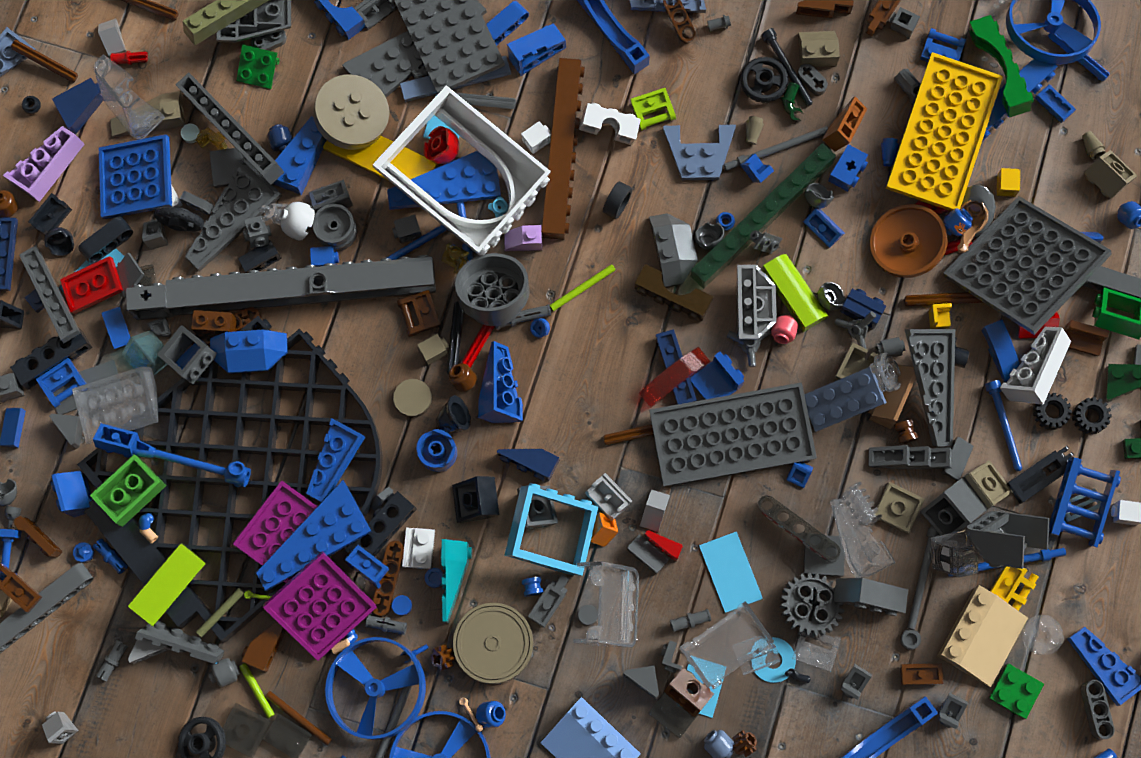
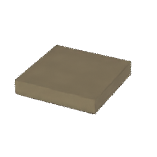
M990 460L964 476L988 509L1013 493Z
M888 482L872 518L908 535L925 499Z

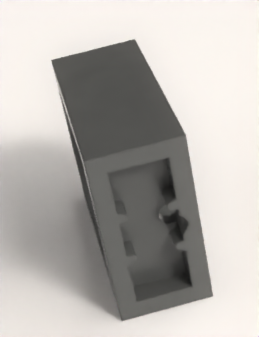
M181 325L157 355L183 378L194 384L216 357L217 353ZM194 341L201 348L182 369L176 362Z

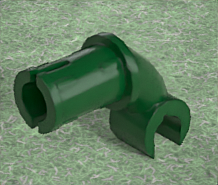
M789 82L784 97H781L784 109L793 121L801 122L799 118L795 117V114L804 113L800 108L793 106L800 86Z

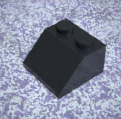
M476 476L452 485L457 523L483 520L500 515L495 477Z

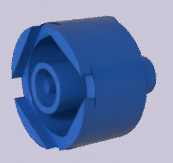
M435 429L423 434L418 440L416 447L417 455L421 463L428 470L444 472L455 463L457 447L453 438L447 432ZM440 447L441 452L435 454L433 450H437Z

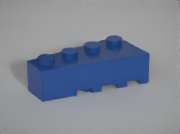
M313 116L309 118L275 160L284 173L272 184L302 195L324 149L323 146L327 141L317 129Z

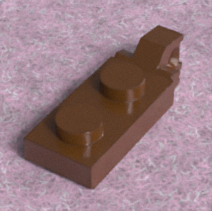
M879 0L869 15L867 22L870 25L866 33L873 36L877 28L882 30L901 0Z

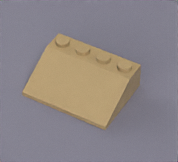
M979 585L970 594L937 657L991 687L1028 618L999 596Z

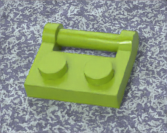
M666 88L630 99L636 118L641 119L639 124L641 131L647 129L646 127L669 119L670 121L676 119ZM665 108L667 110V113L645 120L643 118L644 115Z

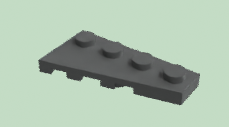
M157 621L154 626L146 625L137 631L135 639L140 641L143 638L152 640V644L159 647L161 644L171 646L172 651L178 653L188 651L189 656L214 664L224 654V650L220 649L217 645L203 642L197 636L187 635L181 629L166 626L162 621Z

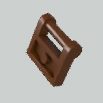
M429 290L397 301L408 329L406 330L408 337L440 327ZM411 303L414 305L420 323L418 326H414L408 305Z

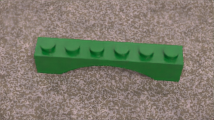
M991 15L970 21L969 34L975 47L990 54L1003 69L1006 86L1003 91L1002 104L1008 117H1014L1031 111V103L1034 102L1032 93L1027 91L1024 77H1020L1018 64L1012 60V52L1006 47L1004 35L999 33L997 21H994Z

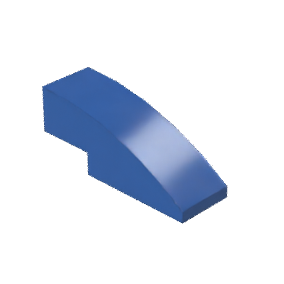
M1001 319L984 326L981 331L990 347L988 351L1004 383H1007L1011 378L1010 373L1013 369H1017L1020 363L1009 333Z

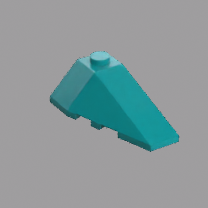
M442 539L441 564L443 570H445V574L442 576V587L445 590L442 594V618L444 623H449L469 559H472V547H469L468 542Z

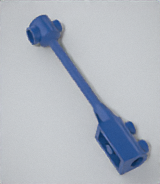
M102 423L93 438L95 447L103 449L108 453L122 454L126 458H130L134 454L138 457L160 458L224 475L225 482L234 484L236 487H246L251 475V469L244 467V464L241 462L230 463L224 468L156 450V448L140 441L138 433Z

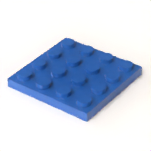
M165 134L99 147L101 218L109 219L152 211L160 207H172L169 136Z

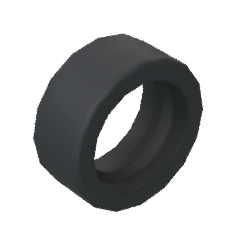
M620 181L617 182L606 199L603 213L614 219L619 218L629 202L633 190L632 187Z

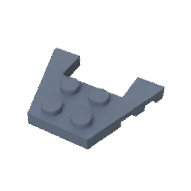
M680 125L663 126L664 135H666L681 179L719 180L736 125H719V143L692 144L680 143Z

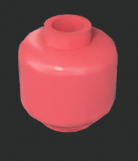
M790 315L779 316L776 318V323L771 329V334L776 342L787 344L795 339L799 325Z

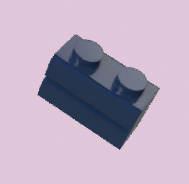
M851 289L840 312L855 320H862L872 311L876 314V318L867 326L874 329L886 305L879 298L873 297L872 299L866 296V292L861 289Z

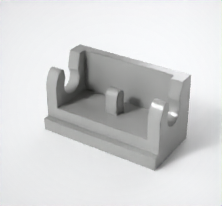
M606 473L592 484V487L585 492L611 521L624 512L632 502Z

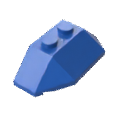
M269 330L224 332L210 339V348L217 353L213 360L228 373L268 371L282 356L288 353L287 334Z

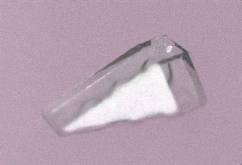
M845 498L832 499L830 501L846 561L856 578L869 577L895 563L882 541L877 542L871 535L873 532L871 528L865 527L859 521L860 516Z

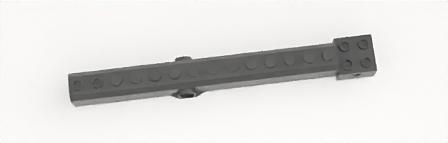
M419 255L418 258L400 257L398 260L383 258L376 262L363 260L361 263L343 262L342 265L327 263L320 267L307 265L304 268L287 267L286 270L270 268L264 272L250 270L248 273L230 272L229 275L214 273L207 277L201 275H193L191 278L185 279L183 277H173L172 280H166V286L162 283H153L151 286L133 285L132 288H126L127 311L136 320H148L193 314L194 310L221 312L244 310L249 307L266 308L411 295L426 290L434 293L436 292L435 270L432 257Z

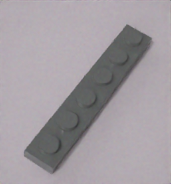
M35 245L19 254L61 341L65 343L81 334L38 247Z

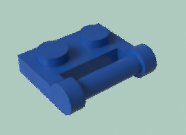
M931 28L920 60L928 62L933 52L959 61L966 39L945 35ZM936 39L955 45L957 49L933 43L932 40Z
M69 358L36 379L55 408L61 405L60 402L81 388L85 389L88 387ZM73 379L77 381L57 396L53 394Z

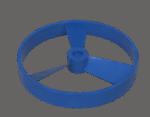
M1012 0L1006 14V28L1013 43L1029 57L1049 64H1068L1082 59L1091 51L1101 31L1100 16L1091 0L1073 1L1078 3L1089 15L1094 28L1093 40L1063 22V17L1060 13L1065 0H1051V13L1047 15L1044 23L1014 24L1012 9L1018 0ZM1043 27L1048 33H1056L1075 53L1053 54L1042 51L1029 44L1020 34Z
M382 637L361 639L346 647L331 665L325 686L327 706L336 723L348 733L370 740L390 738L404 731L418 716L426 693L425 675L417 657L404 645ZM368 643H392L403 649L410 656L414 664L382 680H378L372 677L353 651ZM339 667L365 686V692L370 696L357 732L350 729L341 720L334 705L333 682ZM419 684L417 702L409 717L396 729L382 735L372 736L377 698L382 697L388 690Z
M434 711L416 717L412 724L397 735L389 758H451L477 732L476 726L467 718L452 712ZM433 715H450L460 718L452 735L439 754L429 756L397 747L403 734L413 724L423 718ZM477 732L484 744L487 758H491L489 746L482 732Z

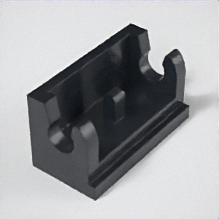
M51 193L28 222L45 235L50 229L59 227L72 209L63 200L61 201L56 195Z

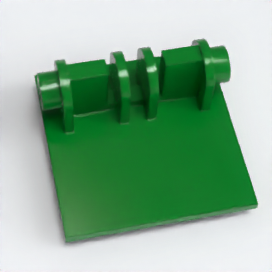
M242 45L236 81L272 89L275 66L280 61L277 58L278 53Z

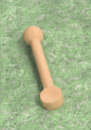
M464 697L459 700L460 705L465 707L476 726V731L481 732L483 726L477 722L468 706V700Z

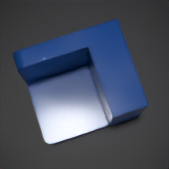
M752 154L741 164L746 174L755 183H761L774 171L770 165H764L756 154Z

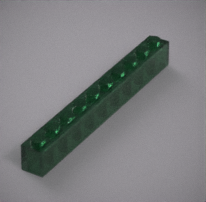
M822 143L691 269L690 277L703 289L710 284L753 242L750 238L751 232L757 230L762 233L805 191L809 184L814 183L834 163L836 155Z

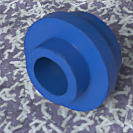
M722 212L717 216L716 223H720L724 231H728L733 228L735 218L731 213ZM722 220H728L729 223L723 224Z

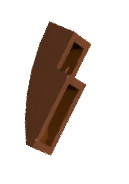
M803 0L798 3L796 14L832 18L834 12L851 14L854 0Z

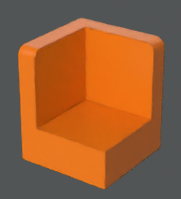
M599 512L596 515L590 542L605 547L618 533L615 519L611 521L605 514Z

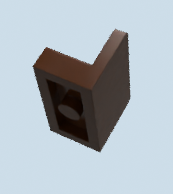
M1071 320L1065 329V333L1071 340L1068 348L1099 356L1103 341L1108 338L1109 330Z

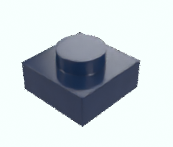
M36 289L24 297L37 313L45 308Z

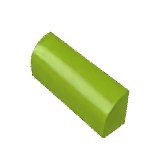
M787 254L780 255L763 265L762 272L775 284L776 293L803 332L829 317Z
M180 544L128 607L151 626H154L206 563L185 545Z

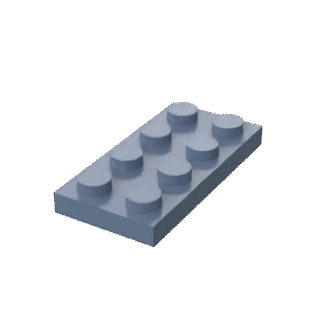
M872 367L804 394L808 415L815 432L887 403Z

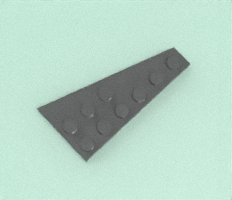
M244 157L240 161L241 164L237 171L233 173V178L229 185L225 187L211 211L210 218L204 223L203 230L196 237L186 255V258L199 271L245 230L244 219L261 216L282 197V194L272 184L270 185Z
M904 329L932 445L938 447L953 446L955 329Z

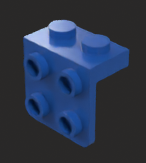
M721 352L714 355L713 361L690 379L691 383L705 400L732 395L744 384V375L739 369L735 370L731 365V359Z

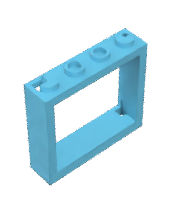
M529 483V486H521L504 556L569 575L583 576L598 507L592 505V502L588 500H574L575 496L558 495V491L553 489L542 490L537 484ZM532 495L585 510L573 565L520 549Z

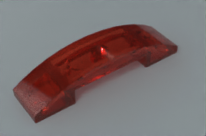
M697 347L663 371L642 389L639 395L652 408L674 388L694 373L696 374L711 361Z

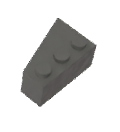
M836 578L834 602L852 605L860 609L867 608L871 612L882 613L883 611L888 616L906 613L908 589L865 578Z

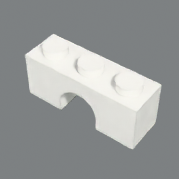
M588 103L583 110L579 130L597 135L602 124H610L615 129V141L632 145L637 138L641 119L636 118L633 114H622L616 109L602 108L599 104Z

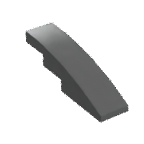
M908 445L870 447L869 467L952 468V449L950 447L930 448L929 446L908 447Z

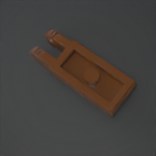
M22 516L15 518L14 525L20 531H25L28 534L27 538L34 544L37 543L41 547L40 551L45 556L59 557L62 550L32 520Z
M0 563V571L7 575L4 580L0 578V589L24 611L29 613L42 599V596L15 572H12L4 564Z

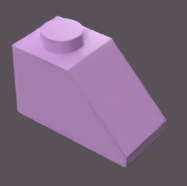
M541 225L520 226L509 230L505 234V251L542 250Z

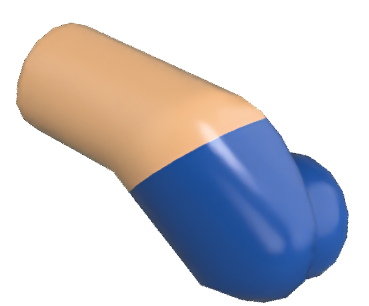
M146 513L139 519V531L150 543H153L158 539V536L150 529V523L153 522L154 518L150 513Z
M352 629L346 635V639L337 643L331 649L335 655L341 653L346 647L357 641L358 634L355 633V630Z

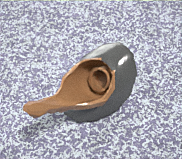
M981 185L968 187L960 209L964 208L973 220L971 221V228L962 234L961 242L957 247L959 253H966L972 239L978 238L990 226L994 218L996 208L994 195Z

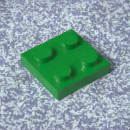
M1007 663L988 699L1017 716L1027 719L1044 683Z

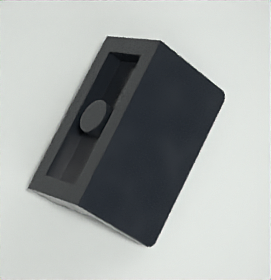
M269 240V244L256 247L238 258L246 273L250 270H258L260 272L282 259L271 240Z

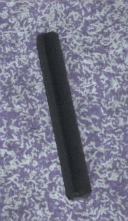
M454 302L447 363L448 375L450 369L459 362L464 314L459 302Z

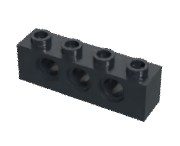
M78 327L81 334L68 340L67 342H70V346L64 349L65 343L61 341L60 337L55 336L50 338L42 347L33 349L30 355L18 359L10 368L20 384L29 390L38 384L36 379L67 358L73 361L93 348L83 331ZM54 352V356L48 359V355ZM38 363L36 369L32 370V365Z
M398 491L395 494L392 493L386 499L385 506L382 509L378 508L372 515L374 518L368 523L372 532L348 545L345 551L350 554L357 545L362 547L364 539L370 538L371 545L367 548H362L375 557L417 508ZM390 510H398V514L396 517H388V513ZM378 524H384L385 526L381 533L375 532V527Z

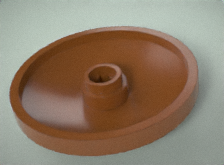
M916 204L901 205L887 211L876 222L870 237V248L875 261L885 272L902 278L917 277L932 270L943 258L948 242L947 231L943 221L933 210Z

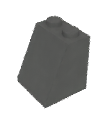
M962 477L920 512L947 542L988 508L966 478Z

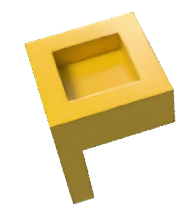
M1001 168L997 174V196L1016 197L1020 191V170Z
M951 303L933 304L928 311L930 329L950 328L949 311L952 308Z

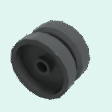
M329 204L320 208L314 215L313 230L323 247L333 246L335 251H341L350 247L356 240L357 225L346 207L339 204Z

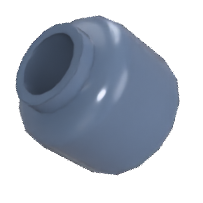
M712 730L704 739V748L713 758H730L732 756L734 741L723 730Z

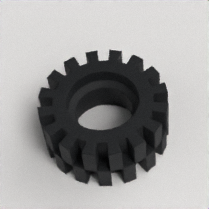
M1048 393L1044 404H1036L1033 408L1035 410L1033 416H1036V423L1039 421V426H1045L1047 430L1050 428L1055 430L1062 427L1068 422L1072 413V409H1069L1071 404L1066 402L1068 399H1063L1061 394L1057 396L1056 393ZM1052 404L1058 407L1059 416L1057 418L1047 416L1045 412L1047 405Z
M1096 397L1086 398L1075 407L1072 413L1074 414L1072 419L1076 421L1074 425L1080 427L1079 431L1084 430L1085 434L1099 433L1110 424L1109 419L1112 418V414H1109L1111 409H1107L1106 406L1108 404L1106 402L1103 404L1100 398L1096 400ZM1094 409L1099 415L1098 421L1095 423L1087 421L1085 418L1086 410Z

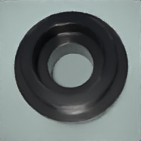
M27 96L22 101V108L26 113L34 114L40 110L41 102L35 96Z

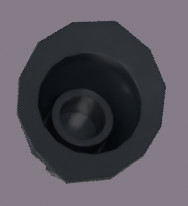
M455 395L449 398L448 403L444 405L436 418V429L447 433L469 429L471 416L468 407L460 397Z

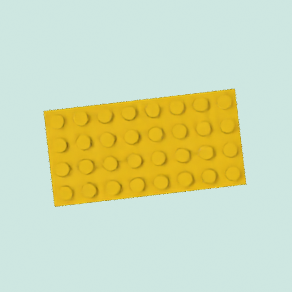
M932 52L885 189L949 211H953L955 208L960 209L1003 76Z

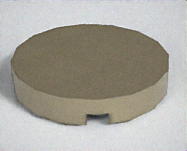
M408 379L396 387L393 401L399 412L408 417H417L423 415L430 407L432 394L429 387L423 381Z

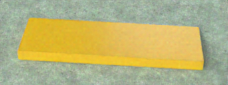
M381 136L372 145L357 150L340 148L326 141L323 148L386 179L373 168V164L393 141ZM406 147L390 162L410 180L434 170L438 166V164L431 162L424 156Z

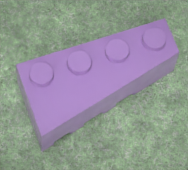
M63 126L43 141L44 144L40 148H35L31 151V155L23 162L20 160L15 165L16 168L10 173L7 171L3 175L11 184L38 202L41 201L85 145L74 133Z

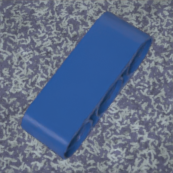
M516 0L511 2L486 24L496 46L529 17V12Z

